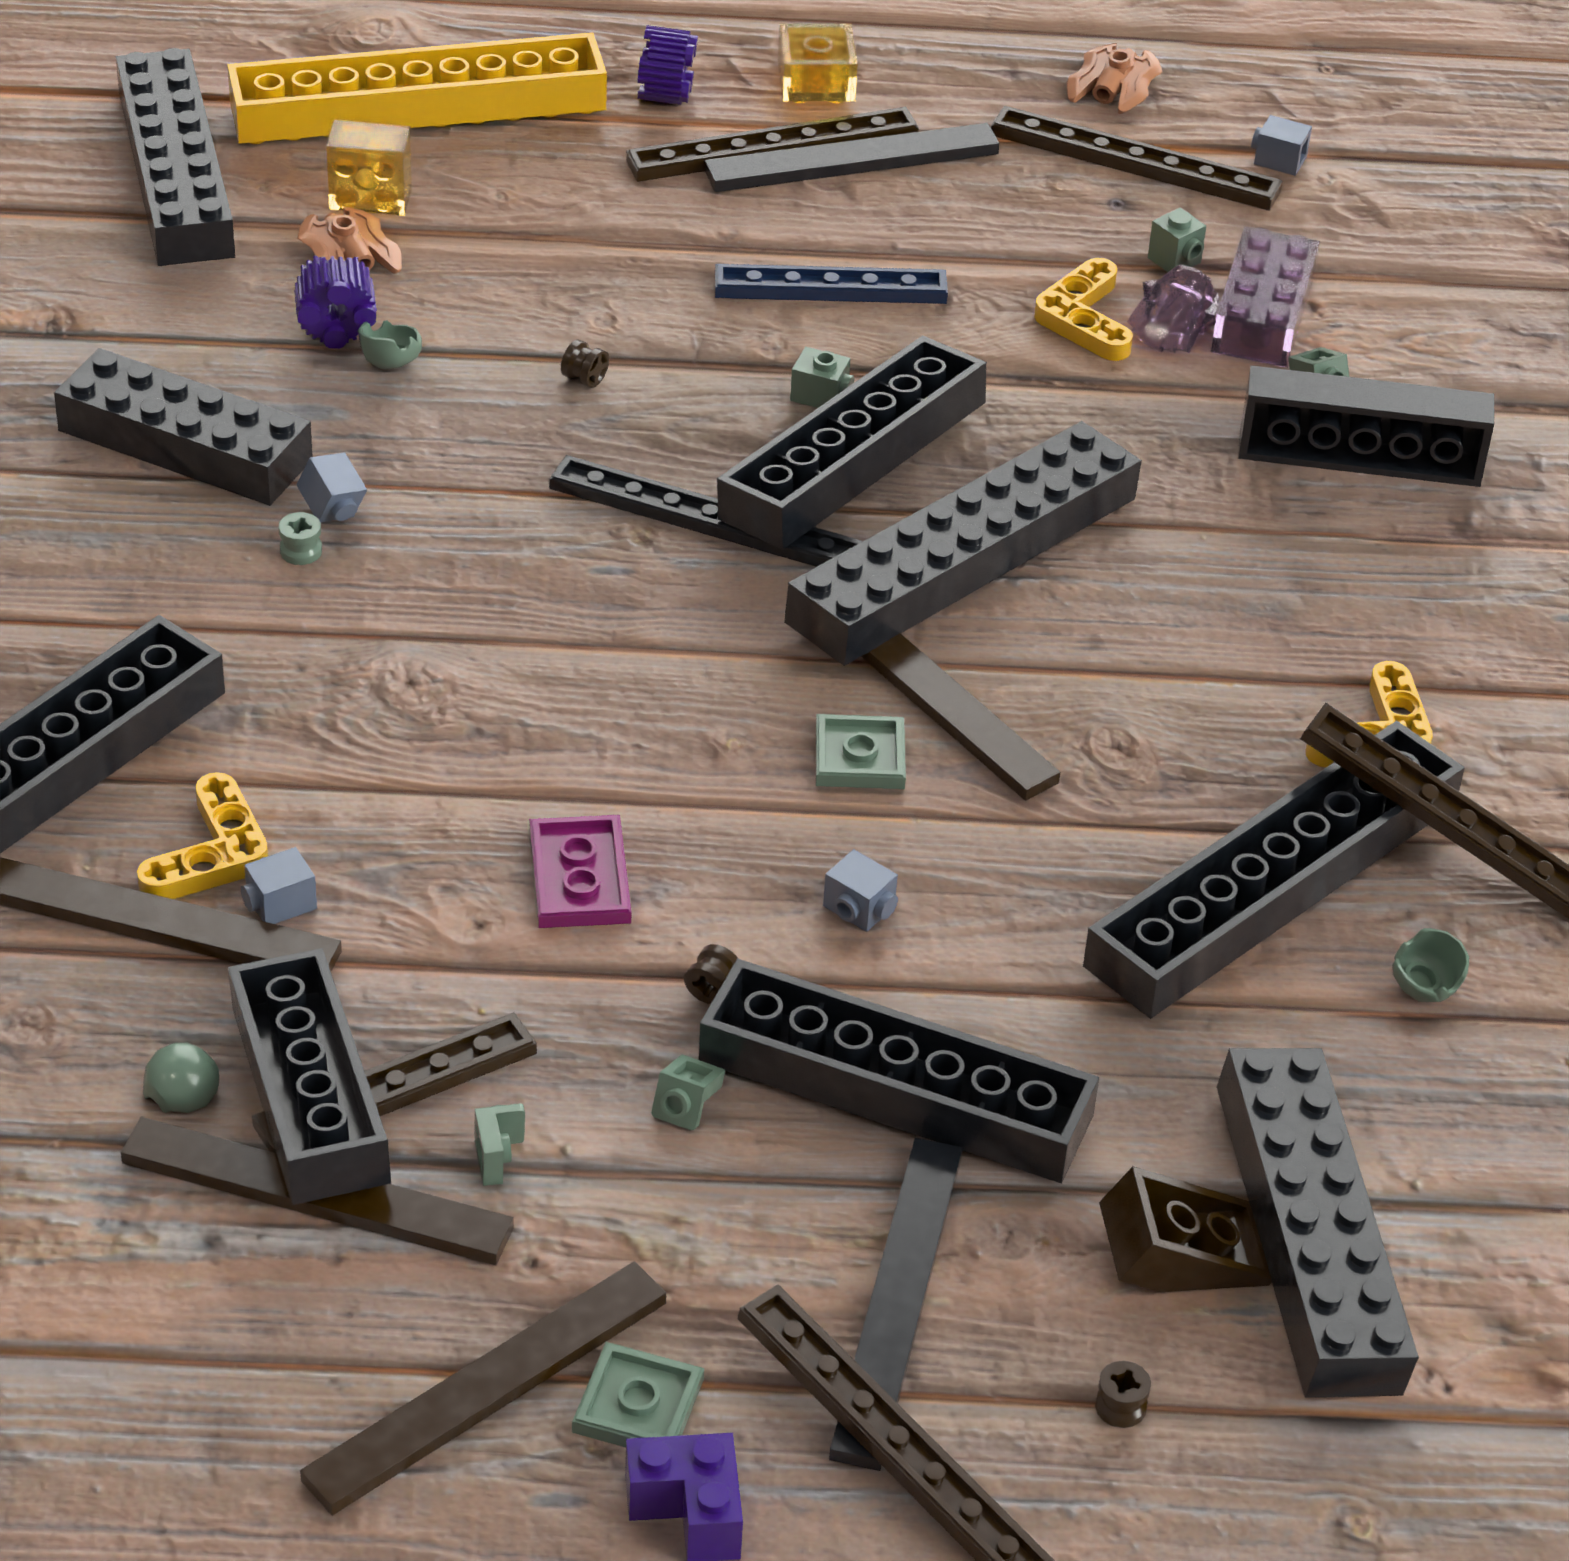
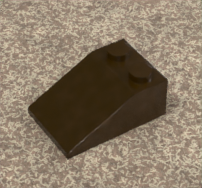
M1132 1166L1099 1202L1119 1281L1157 1292L1269 1286L1272 1283L1251 1206L1247 1200Z

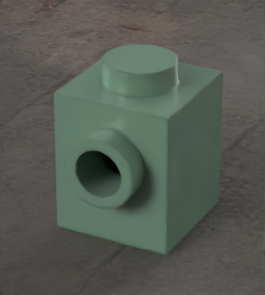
M1182 208L1173 210L1153 220L1147 258L1172 276L1200 264L1204 250L1206 225Z
M805 346L792 368L790 401L819 408L854 383V375L849 374L851 358Z

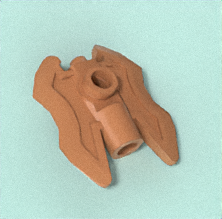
M1117 43L1098 46L1084 53L1083 65L1079 71L1068 77V99L1076 103L1093 90V96L1098 102L1109 104L1120 92L1118 113L1127 112L1149 96L1148 86L1151 80L1162 73L1160 62L1148 50H1144L1142 56H1138L1130 48L1125 50L1117 49Z
M344 206L343 213H329L324 221L321 222L318 221L317 215L311 214L304 219L299 227L297 239L308 245L317 257H325L326 260H330L331 256H334L335 260L343 257L344 261L347 258L353 259L358 257V262L363 261L365 267H369V270L372 269L376 260L393 274L399 273L402 269V254L399 245L384 235L380 227L379 218L363 210Z

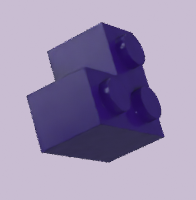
M733 1432L626 1439L625 1481L629 1521L683 1518L687 1561L740 1560L743 1516Z

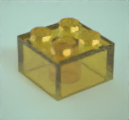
M852 23L779 24L778 67L783 101L805 103L807 101H828L831 103L855 101L858 63Z
M334 120L326 145L329 209L343 210L345 206L363 210L367 213L405 216L412 191L410 126Z

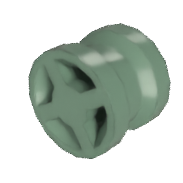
M306 512L291 513L281 519L278 529L282 539L280 541V554L282 558L294 565H306L318 560L322 555V542L319 538L321 535V523L319 519Z

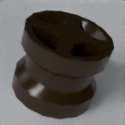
M574 340L567 347L562 357L561 373L570 379L579 378L582 384L594 388L605 377L609 366V354L600 348L590 349L588 343L584 341Z
M710 944L705 946L697 957V963L692 964L684 975L686 988L699 1001L711 1004L738 957L728 948L721 945Z
M1117 1361L1107 1365L1102 1370L1095 1408L1097 1414L1104 1422L1114 1427L1127 1428L1133 1427L1143 1420L1146 1415L1147 1398L1149 1397L1151 1387L1149 1374L1144 1368L1134 1362Z

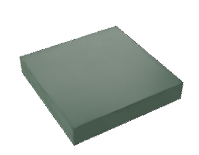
M816 714V786L905 789L904 717Z
M605 1342L573 1418L572 1433L626 1447V1439L680 1436L683 1434L704 1381L705 1368Z

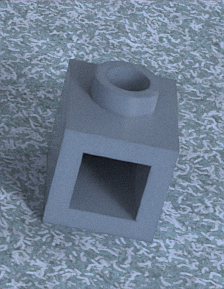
M1270 115L1262 128H1256L1252 138L1251 148L1256 149L1254 164L1296 176L1307 158L1312 126Z
M345 452L310 457L296 484L313 515L320 522L344 521L354 517L367 492V488Z
M296 847L244 865L246 884L241 886V895L248 911H256L262 921L276 924L317 909L315 875Z
M853 849L825 874L823 906L836 913L841 919L851 922L868 932L881 919L886 920L894 912L898 903V897L896 896L898 874Z

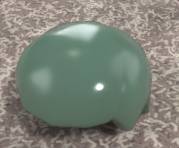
M385 320L378 330L373 331L367 322H364L358 329L360 347L366 360L380 369L400 368L415 360L422 349V338L418 330L408 325H392L388 320Z
M1424 928L1411 940L1404 942L1394 956L1395 961L1392 964L1393 976L1402 991L1418 1002H1442L1452 996L1464 982L1468 974L1470 957L1463 943L1449 932Z
M188 1042L171 1043L158 1049L146 1065L143 1079V1096L145 1099L151 1097L164 1113L170 1111L191 1113L206 1107L217 1093L220 1076L219 1069L212 1057L196 1045Z

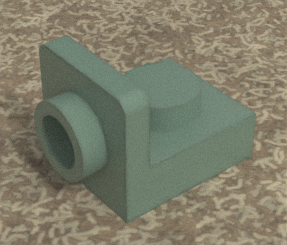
M1319 347L1288 357L1289 370L1350 377L1347 354Z
M681 1054L659 1074L651 1111L652 1116L688 1130L696 1129L700 1123L704 1102L722 1087L726 1070Z
M521 1103L475 1108L474 1143L483 1186L503 1184V1163L512 1161L511 1144L524 1141L525 1110L524 1105Z

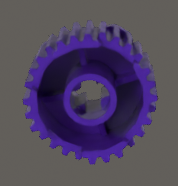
M647 25L644 39H649L650 41L646 42V47L643 48L642 56H640L637 78L638 83L645 85H640L637 99L681 105L682 102L688 103L689 93L692 92L694 71L688 70V67H692L693 58L696 57L698 36L691 35V32L686 30Z
M315 255L313 256V261L307 260L306 266L301 265V276L297 277V283H295L294 292L298 323L301 324L302 330L305 329L307 335L312 334V339L320 338V342H324L326 347L340 349L346 343H349V339L357 340L358 329L364 322L369 323L370 326L376 323L377 309L373 279L370 278L369 267H365L363 261L358 262V257L353 259L347 258L344 261L343 257L335 260L334 256H331L330 260H326L325 257H317Z

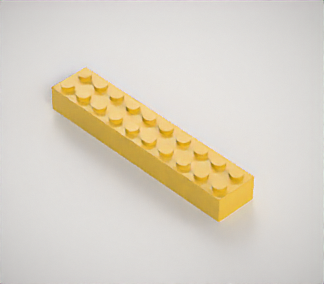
M593 32L227 64L230 105L239 144H260L264 141L284 139L295 141L307 137H335L340 134L351 133L370 134L375 131L395 129L405 131L417 127H445L450 124L461 123L480 124L485 121L505 119L515 121L527 117H554L560 114L571 113L590 114L594 111L606 110L607 72Z

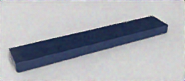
M715 264V298L947 304L948 298L947 274L944 269Z

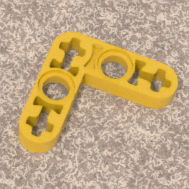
M1105 258L1087 260L1036 298L1034 318L1040 325L1110 361L1124 360L1131 353L1133 337L1131 330L1089 308L1115 288L1117 266L1112 261ZM1070 291H1078L1083 294L1070 293ZM1078 324H1084V325H1088V326H1091V327H1087V328H1086V327H1079V326H1076V325H1078Z
M1383 661L1376 664L1372 670L1369 690L1380 721L1358 722L1357 724L1376 735L1397 720L1431 744L1433 739L1432 729L1408 668L1395 661ZM1392 686H1396V690L1391 691ZM1391 708H1404L1410 711L1411 714H1397L1391 711ZM1306 744V757L1310 762L1320 767H1328L1334 763L1325 755Z
M219 772L209 773L202 776L195 786L198 809L214 840L151 857L143 861L137 870L139 891L176 899L245 879V864L268 857L266 839L236 781L231 776ZM216 793H218V795L221 798L224 797V803L218 805V799L215 795ZM232 819L243 822L241 826L232 829L221 826L224 821ZM245 843V848L249 855L246 856L243 851H240L239 845ZM199 862H210L215 865L212 869L202 872L191 868ZM180 870L183 871V875L181 876L179 875Z

